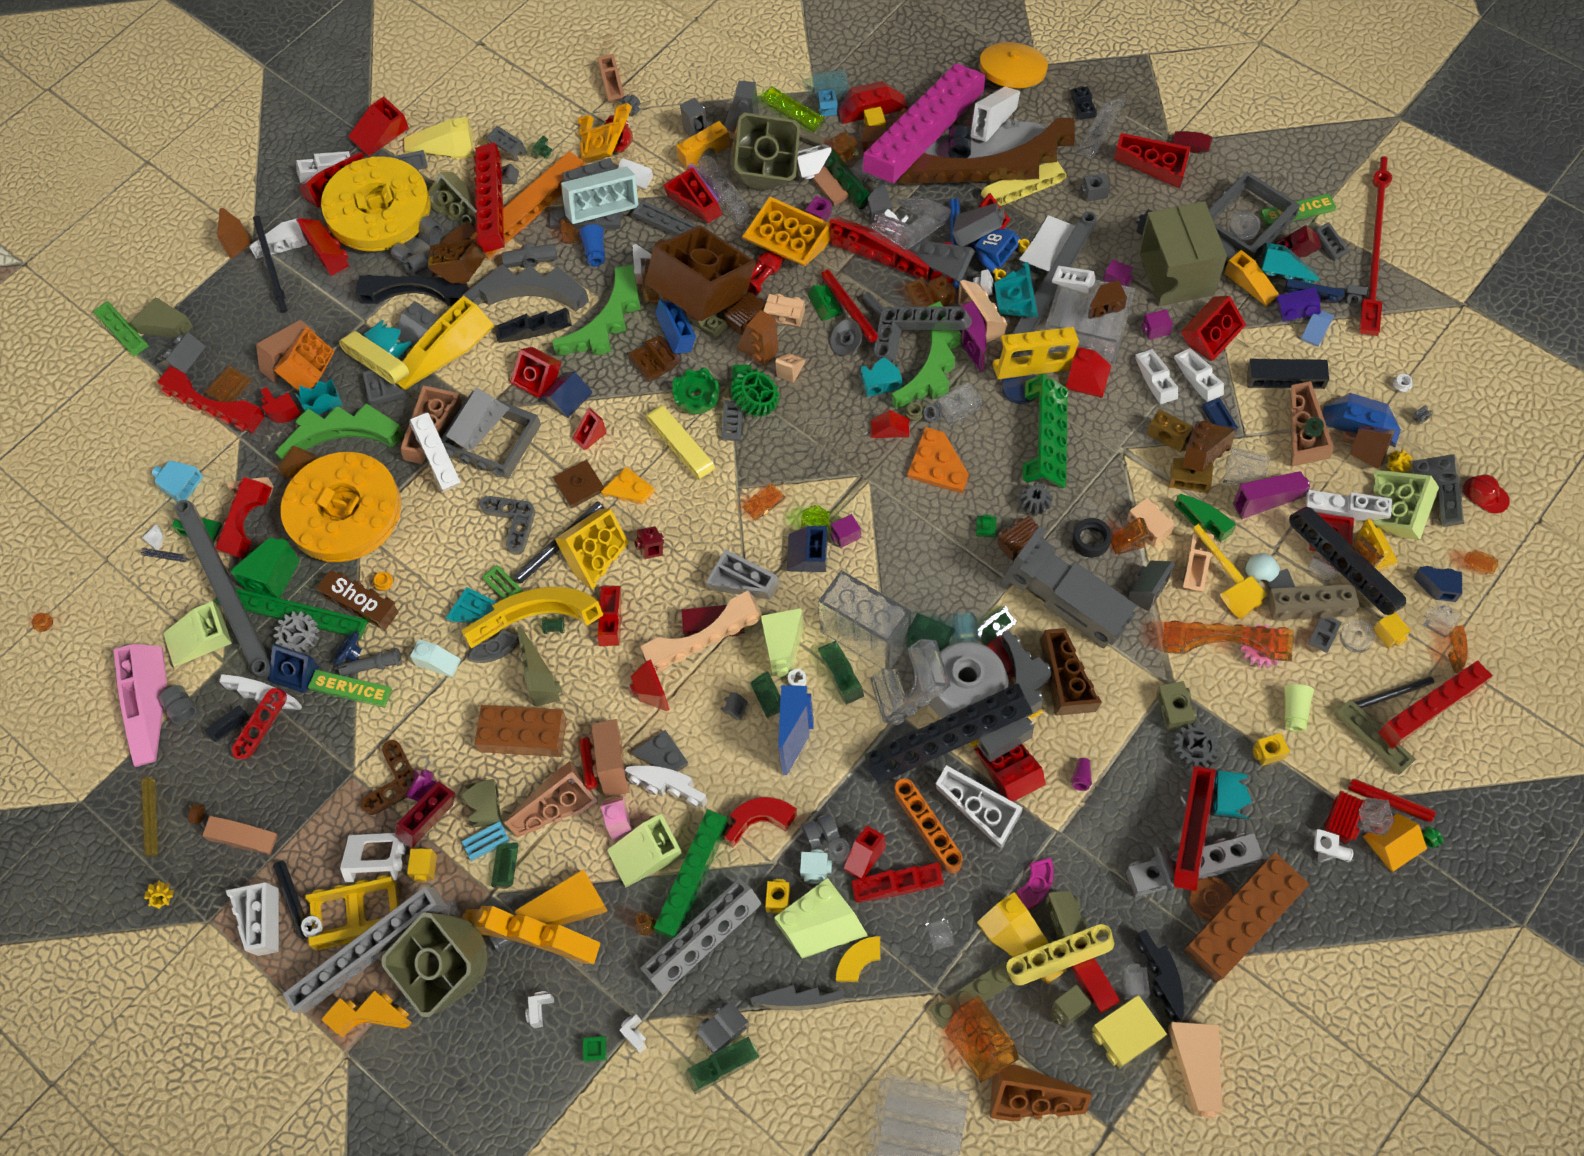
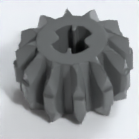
M1036 482L1033 486L1027 484L1026 489L1022 488L1021 496L1019 497V502L1022 503V510L1027 509L1028 514L1034 512L1035 516L1038 515V512L1044 514L1046 509L1051 508L1053 500L1050 488L1044 489V483L1041 486H1038Z

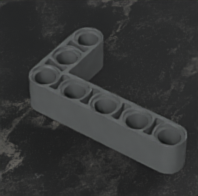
M959 306L886 307L881 312L877 331L878 339L875 342L874 353L879 359L885 357L893 363L897 357L901 330H965L971 326L972 318L963 307Z

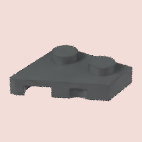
M666 730L632 751L634 757H639L651 766L667 768L678 772L689 765Z

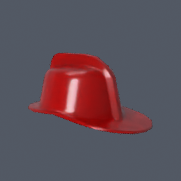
M1482 474L1471 477L1463 485L1465 496L1489 513H1503L1510 505V498L1507 492L1499 486L1497 479L1491 475Z

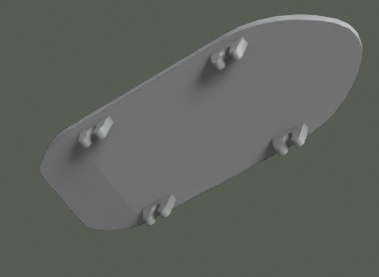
M1017 118L1014 119V123H1011L1009 119L986 142L971 137V155L968 158L990 156L1011 150L1030 141L1046 128L1041 124L1033 122H1018ZM949 133L938 138L924 153L951 158L948 154Z

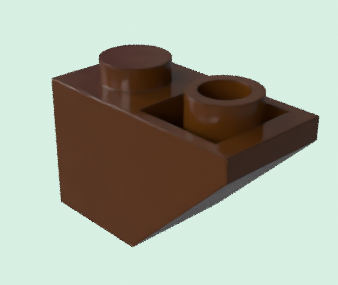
M1119 280L1100 286L1090 304L1089 319L1100 318L1106 314L1117 313L1125 309L1127 296Z

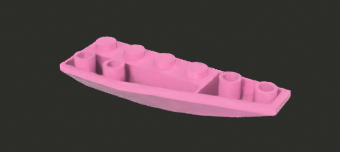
M131 644L114 649L120 706L133 764L135 767L156 762L164 710L159 701V696L167 689L164 651L162 646Z

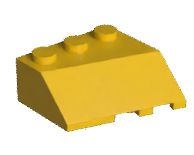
M612 509L597 510L555 538L572 572L590 590L595 588L599 578L604 576L607 572L606 569L612 561L617 559L629 543Z

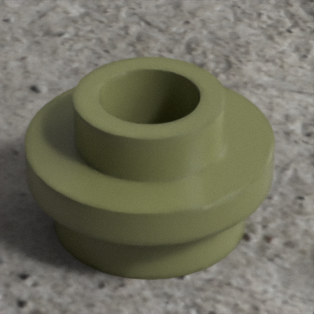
M913 402L906 407L905 415L909 420L918 421L924 416V408L921 404Z

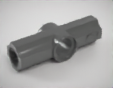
M555 243L542 246L525 244L519 250L501 253L503 265L507 268L520 265L535 267L538 265V262L557 259Z

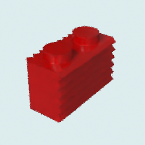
M1340 791L1335 797L1323 831L1339 835V841L1344 844L1355 840L1360 831V828L1356 827L1358 821L1362 822L1367 812L1364 809L1366 801Z

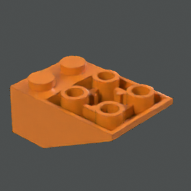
M305 327L282 356L274 371L298 391L300 386L311 389L319 381L335 351L314 332Z

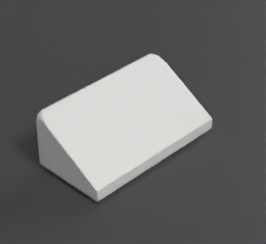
M622 158L618 169L628 166L635 174L636 186L645 190L653 179L652 169Z

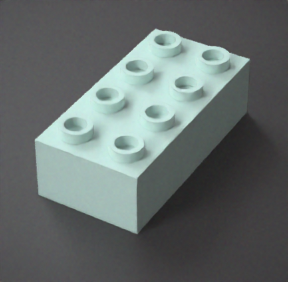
M628 166L561 183L565 215L572 224L634 209L638 206L636 177Z

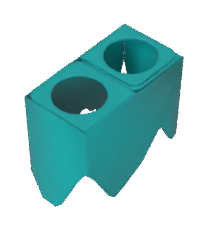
M381 320L364 334V337L396 358H399L411 345V341L405 343L397 342L401 330L392 327L385 328L388 323L383 325L384 320Z
M883 357L874 364L871 371L866 366L861 367L862 375L860 374L867 397L902 388V378L896 359L894 365L887 358Z
M329 379L327 383L318 381L313 389L300 386V397L296 394L304 411L310 409L318 415L337 406H342L332 379Z
M1218 771L1216 773L1214 784L1215 817L1250 819L1245 815L1235 812L1252 802L1247 791L1248 787L1239 783V781L1249 778L1247 774Z

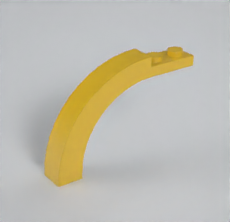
M544 587L520 592L492 605L494 611L464 628L461 632L468 646L472 649L510 624L530 616L546 613L565 614L579 619L587 626L602 617L603 613L599 602L585 592L566 587Z

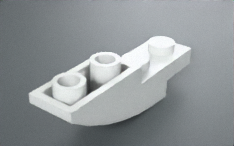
M1308 490L1306 507H1310L1318 513L1352 517L1354 520H1366L1369 518L1371 520H1379L1391 517L1392 499L1353 492L1349 496Z
M630 766L625 769L628 780L637 786L639 784L645 786V789L653 795L658 793L664 796L668 789L671 795L677 798L679 796L685 798L686 802L693 807L700 806L704 808L708 802L704 793L692 788L694 785L692 778L683 773L656 766Z

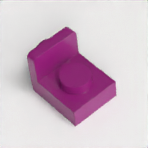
M415 769L414 774L416 777L406 794L408 798L419 801L437 783L434 773L426 769L422 771Z

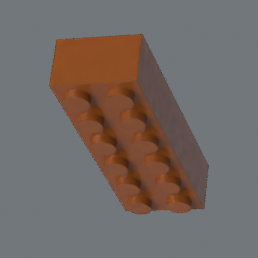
M1276 852L1273 853L1183 948V951L1217 983L1225 978L1310 883Z

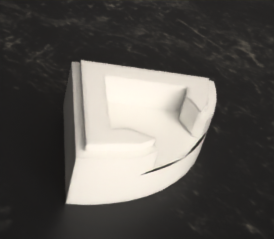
M156 524L142 538L155 550H159L164 536L162 530Z

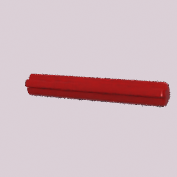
M1355 778L1349 783L1348 789L1350 791L1428 822H1432L1435 818L1436 811Z

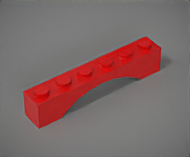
M169 366L157 382L161 388V393L169 398L172 396L182 404L187 403L197 411L202 410L212 418L217 417L227 425L232 424L242 432L253 433L265 417L258 406L245 400L221 402L203 397L193 389L191 381L184 372Z
M1477 660L1389 720L1378 734L1394 749L1446 709L1481 689L1493 675Z

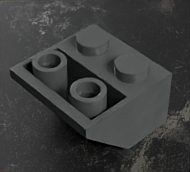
M189 332L183 335L179 334L168 343L170 347L166 351L163 350L157 357L159 361L156 366L164 370L171 366L186 373L206 346Z

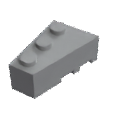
M476 388L446 436L462 447L472 451L510 408L479 388Z
M726 549L706 581L709 590L739 595L749 591L754 597L771 599L780 584L777 575Z

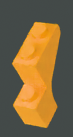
M376 991L367 998L360 1008L350 999L345 1002L340 998L321 1019L341 1037H344L351 1029L363 1023L403 1029L409 1027L412 1023L407 1019L408 1012L401 1006H398L396 1009L391 1004L394 1000L385 992L380 995Z

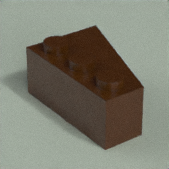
M1196 421L1182 468L1203 472L1214 463L1217 457L1221 458L1223 452L1231 450L1236 429L1211 424L1208 421Z

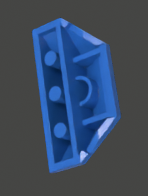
M1348 393L1324 406L1322 415L1326 426L1358 433L1362 425L1395 430L1390 446L1396 447L1401 429L1388 404Z

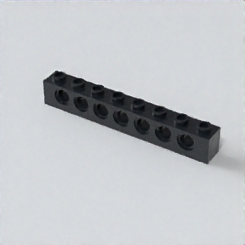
M1017 683L864 754L868 769L879 785L1033 714L1022 688Z

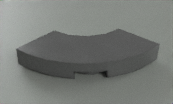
M502 629L493 639L481 642L473 647L467 658L468 661L488 663L503 658L519 643L518 634Z

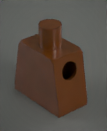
M1362 425L1358 433L1346 430L1342 441L1353 445L1350 452L1352 456L1379 469L1383 464L1395 430Z

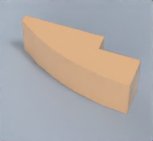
M1195 532L1192 533L1183 588L1203 592L1211 551L1198 538ZM1207 533V535H1208V536L1211 538V540L1213 541L1214 535Z

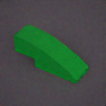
M1183 494L1177 496L1174 506L1194 526L1199 524L1203 530L1208 529L1220 543L1233 534L1236 524L1222 512L1196 498Z

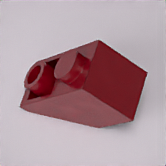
M1307 225L1274 243L1286 246L1299 258L1306 257L1321 249L1318 233Z

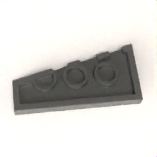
M912 239L908 250L924 261L931 270L938 271L948 278H953L958 283H960L975 252L971 247Z

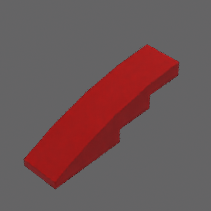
M939 862L918 868L913 866L899 871L890 870L864 877L863 880L851 881L856 903L905 895L945 885Z

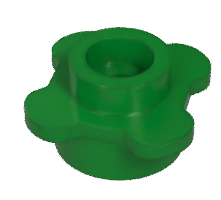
M1427 826L1426 830H1422L1425 844L1428 847L1438 848L1440 844L1444 843L1441 833L1435 828Z

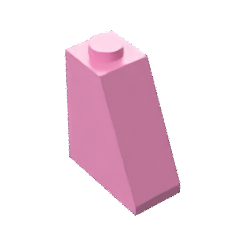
M625 796L606 800L602 803L601 808L605 825L613 842L621 840L633 831Z

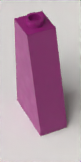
M1301 471L1240 484L1232 504L1242 520L1306 497L1310 489V483Z

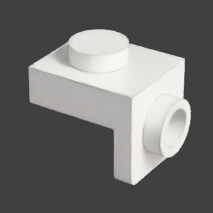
M546 991L536 992L534 996L528 997L529 1008L525 1010L526 1021L530 1022L533 1028L543 1027L542 1004L554 1003V997Z

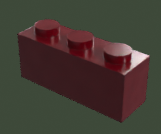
M727 605L681 609L684 637H689L709 627L719 618ZM742 628L738 633L729 636L735 637L739 636L740 634H744L745 628Z
M438 781L396 824L395 837L412 849L453 806L455 792Z

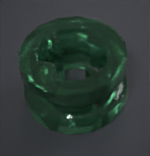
M1317 417L1308 419L1305 433L1310 437L1320 436L1324 428L1323 421ZM1311 425H1315L1317 430H1313Z

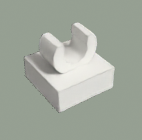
M982 270L981 277L973 278V282L978 283L982 290L984 289L987 292L988 296L993 295L994 280L989 270Z

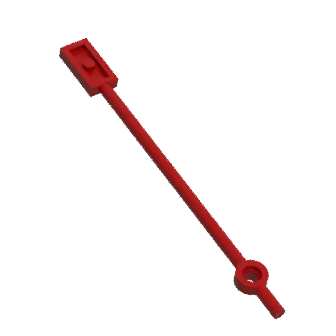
M1386 156L1380 158L1379 170L1375 172L1372 179L1373 185L1378 190L1368 299L1362 300L1359 324L1360 334L1373 336L1379 335L1381 325L1382 301H1376L1385 188L1392 181V174L1387 171L1388 157Z

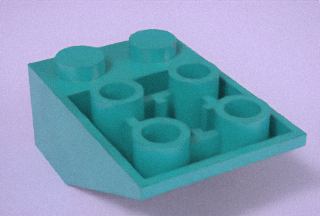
M1266 242L1261 261L1262 271H1265V274L1276 276V273L1283 274V277L1287 279L1298 277L1307 283L1319 281L1317 272L1286 246Z

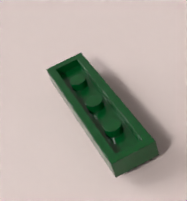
M831 149L832 151L824 166L839 182L843 190L849 194V198L857 208L864 209L870 193L836 151Z

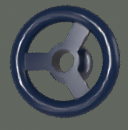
M357 630L350 633L337 650L333 658L334 665H339L346 657L354 661L360 654L362 648L356 645L360 635Z

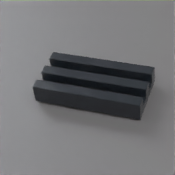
M239 705L204 731L213 741L217 742L247 721L250 716Z

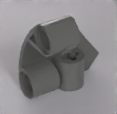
M428 215L424 216L419 222V233L415 242L409 247L400 242L393 246L391 255L403 263L406 271L412 276H433V271L428 267L429 251H431L430 245L440 244L441 224Z

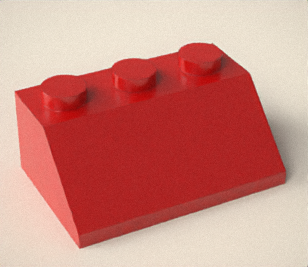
M296 219L308 244L330 276L349 267L346 260L349 257L344 249L340 250L339 247L341 245L336 237H331L333 234L328 226L324 227L322 222L318 220Z
M1230 295L1214 296L1180 332L1189 347L1210 361H1213L1246 326V323Z

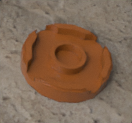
M1216 877L1201 878L1198 880L1197 891L1190 890L1189 904L1197 916L1209 921L1233 896L1232 890L1223 880Z

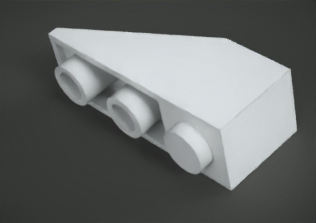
M296 219L282 222L265 234L271 255L308 245ZM258 239L250 245V249L256 259L264 257Z

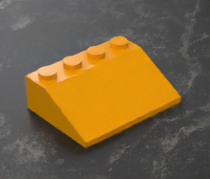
M769 197L742 238L805 267L829 243L830 224L809 213Z

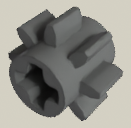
M627 94L620 100L622 104L628 103L632 106L629 116H634L641 110L638 107L641 104L640 100L635 95L630 96Z

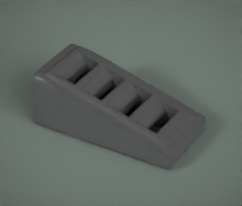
M1330 222L1314 230L1318 233L1321 248L1333 260L1349 252ZM1339 248L1341 251L1336 253L1334 250Z
M726 400L724 402L722 440L741 441L744 411L740 412L741 407L735 406L736 401ZM727 430L737 431V433H727Z

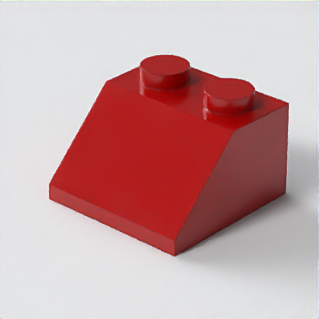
M534 347L520 349L510 383L540 398L556 381L562 362Z

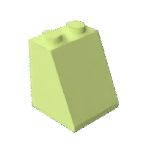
M801 608L761 616L772 676H786L794 668L804 629Z

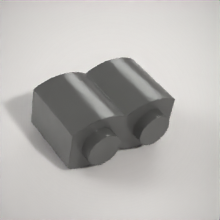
M732 1002L720 1005L715 1011L716 1015L713 1018H706L698 1026V1036L715 1056L750 1026L747 1019Z

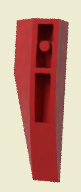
M841 217L830 219V244L846 249L851 253L862 255L867 259L878 261L885 266H891L901 272H907L917 278L929 279L930 267L900 243L880 232Z

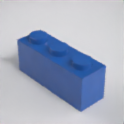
M660 298L655 315L673 353L691 352L696 335L683 309L673 302H667Z

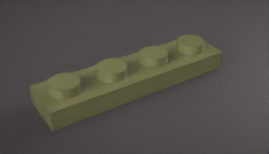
M1351 699L1335 712L1334 715L1398 775L1416 760L1401 745L1392 749L1378 734L1382 727Z
M1006 961L930 1008L942 1029L1014 984L1007 972Z

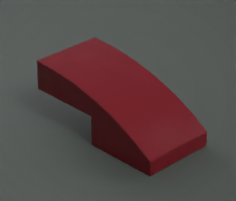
M1175 131L1172 143L1191 147L1192 153L1209 152L1213 138L1210 135L1199 132Z

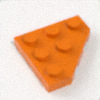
M925 427L907 478L963 494L969 473L945 433Z

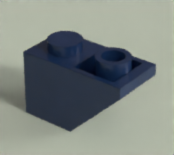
M1432 566L1419 567L1414 574V580L1435 600L1456 602L1462 595L1461 571H1455L1450 568L1436 569Z

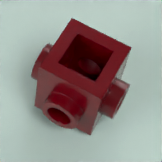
M656 526L638 529L634 544L636 549L640 550L643 558L649 559L663 556L664 537L662 533H659Z

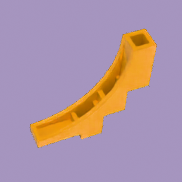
M494 906L466 909L461 917L471 922L481 935L493 936L533 946L581 964H594L601 944L559 924H545L526 915H512Z

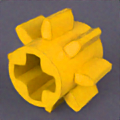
M1404 449L1401 452L1393 451L1387 458L1389 463L1386 466L1392 472L1406 473L1412 467L1410 461L1413 457Z
M158 880L157 883L148 885V891L145 892L144 899H149L148 906L160 909L165 904H170V898L173 897L174 890H169L170 883L166 884Z

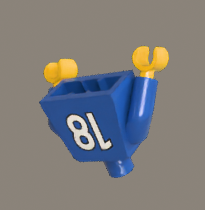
M1007 228L995 230L972 242V247L977 252V258L990 273L993 272L995 274V282L1001 279L998 276L1006 277V272L1001 269L998 270L997 267H1002L1017 246L1018 251L1024 254L1030 245L1029 240H1020L1015 231Z

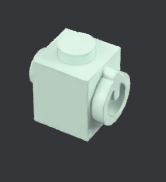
M811 850V852L801 853L800 875L804 882L820 884L827 879V873H832V860H828V853H824L822 850Z

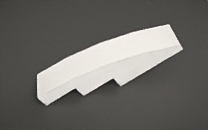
M221 674L219 681L226 689L237 690L244 698L255 699L258 704H260L270 689L275 688L265 683L239 676ZM273 694L274 701H279L278 694ZM287 694V701L282 709L301 710V704Z

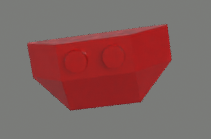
M884 81L850 88L838 108V113L842 124L864 120V110L881 107L883 115L908 110V105L904 94Z

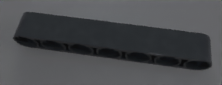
M1304 507L1290 515L1289 523L1292 528L1378 610L1385 615H1392L1405 607L1406 597L1312 508Z

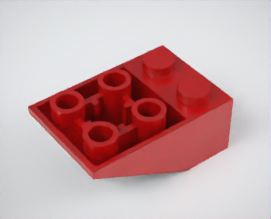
M383 96L369 106L348 138L369 157L407 131L409 126L404 114Z
M1023 744L991 762L988 761L979 747L974 749L997 789L1008 800L1014 802L1046 785L1041 765Z

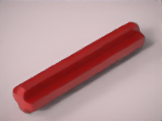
M585 737L579 740L584 784L586 789L591 790L597 787V780L593 772L592 745L590 738Z

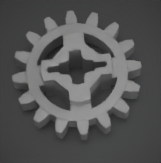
M301 611L299 615L292 612L291 617L284 615L286 620H279L280 627L274 628L278 631L274 635V638L278 640L276 644L301 653L302 650L309 652L308 646L314 647L315 644L312 641L319 638L315 635V633L319 632V629L315 627L317 622L312 620L310 615H306Z

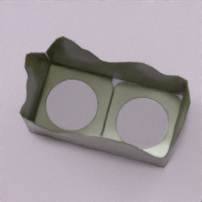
M494 779L463 785L468 789L463 793V799L468 806L477 810L469 817V824L474 825L469 828L490 826L499 821L502 823L498 785Z

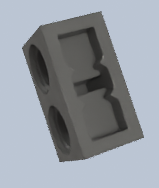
M1455 454L1413 461V474L1432 476L1438 486L1461 483L1459 464Z

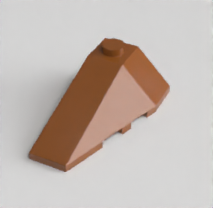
M998 1062L992 1080L990 1118L1013 1122L1021 1121V1117L1034 1116V1119H1041L1042 1115L1056 1114L1058 1117L1086 1114L1092 1093L1022 1066Z

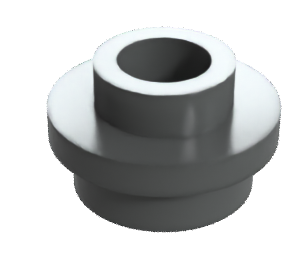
M935 403L928 404L923 411L925 419L928 422H937L942 416L941 407Z

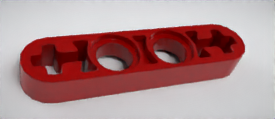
M272 688L265 694L232 747V754L236 759H248L253 755L287 701V694L284 690ZM273 694H278V698H280V700L274 701L275 698L272 697ZM266 709L269 711L270 717L268 720L263 721L260 714ZM252 727H256L259 731L258 736L254 739L249 735ZM245 747L244 750L246 751V754H241V750L239 748Z

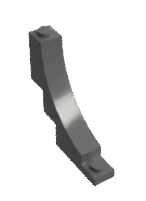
M501 264L461 296H465L477 306L483 300L492 305L515 297H544L563 303L575 312L584 307L589 301L586 290L558 266L543 277L530 265L518 275H515Z

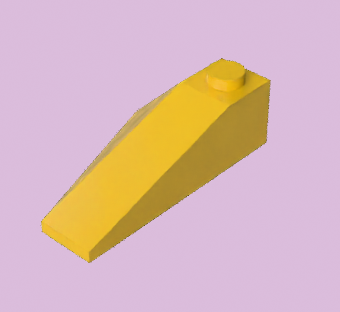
M1015 892L996 904L977 922L990 942L996 946L998 945L1012 958L1049 944ZM1038 961L1035 965H1041L1044 961ZM1063 969L1041 979L1049 984L1067 970Z

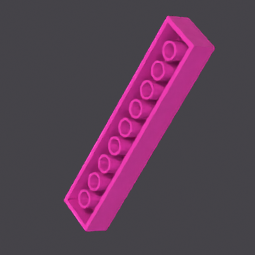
M955 63L864 153L863 171L894 184L984 92L985 74Z

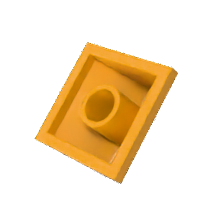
M1399 813L1363 836L1391 872H1394L1427 849L1419 824Z

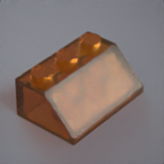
M979 995L959 1006L945 1029V1034L980 1083L1019 1060L1015 1043Z

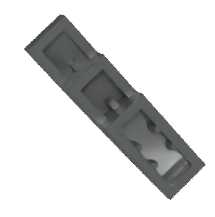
M794 985L750 998L753 1007L772 1010L800 1011L845 1003L842 990L820 996L817 987L796 994Z

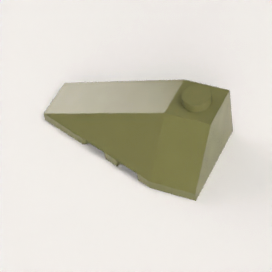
M440 172L428 191L431 207L434 211L448 216L449 219L461 223V225L469 222L475 228V224H477L475 212H477L474 197L465 183L454 172Z
M517 627L520 647L524 653L521 655L525 665L524 673L528 692L536 707L560 701L559 693H562L560 682L555 681L551 671L522 627Z

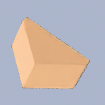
M791 353L776 358L777 377L794 383L806 359Z

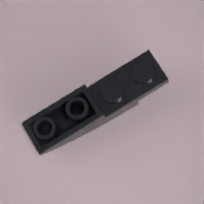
M1145 929L1137 934L1135 945L1141 954L1144 953L1148 959L1147 965L1151 972L1157 974V977L1151 982L1153 984L1151 988L1158 999H1162L1167 1016L1170 1019L1173 1018L1175 1022H1179L1184 1016V998L1177 967L1167 946L1165 945L1158 949Z

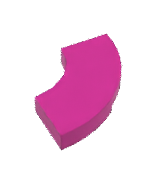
M1051 857L1030 863L1031 874L1029 881L1025 886L1016 891L1019 899L1028 911L1039 905L1049 892L1053 880Z

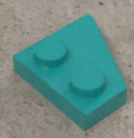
M466 587L446 616V619L449 622H476L494 611L492 605L496 604L497 601Z

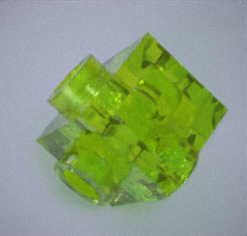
M813 505L803 510L801 528L806 526H827L829 533L830 512L819 505Z

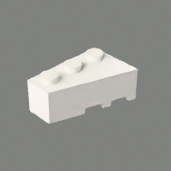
M265 882L226 890L227 896L230 897L232 902V912L236 915L239 924L237 927L245 951L257 956L279 952V888Z

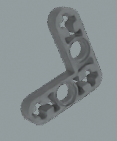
M495 496L483 497L480 501V508L485 515L513 519L506 542L509 552L514 555L524 552L535 517L533 504L528 501ZM506 505L513 506L509 512H504L503 507ZM526 508H529V511L523 514L522 511H526ZM520 524L526 525L525 530L522 532L516 531L517 526ZM516 537H518L519 545H516V547L513 548L512 545H515V544H516V542H517V538H516Z

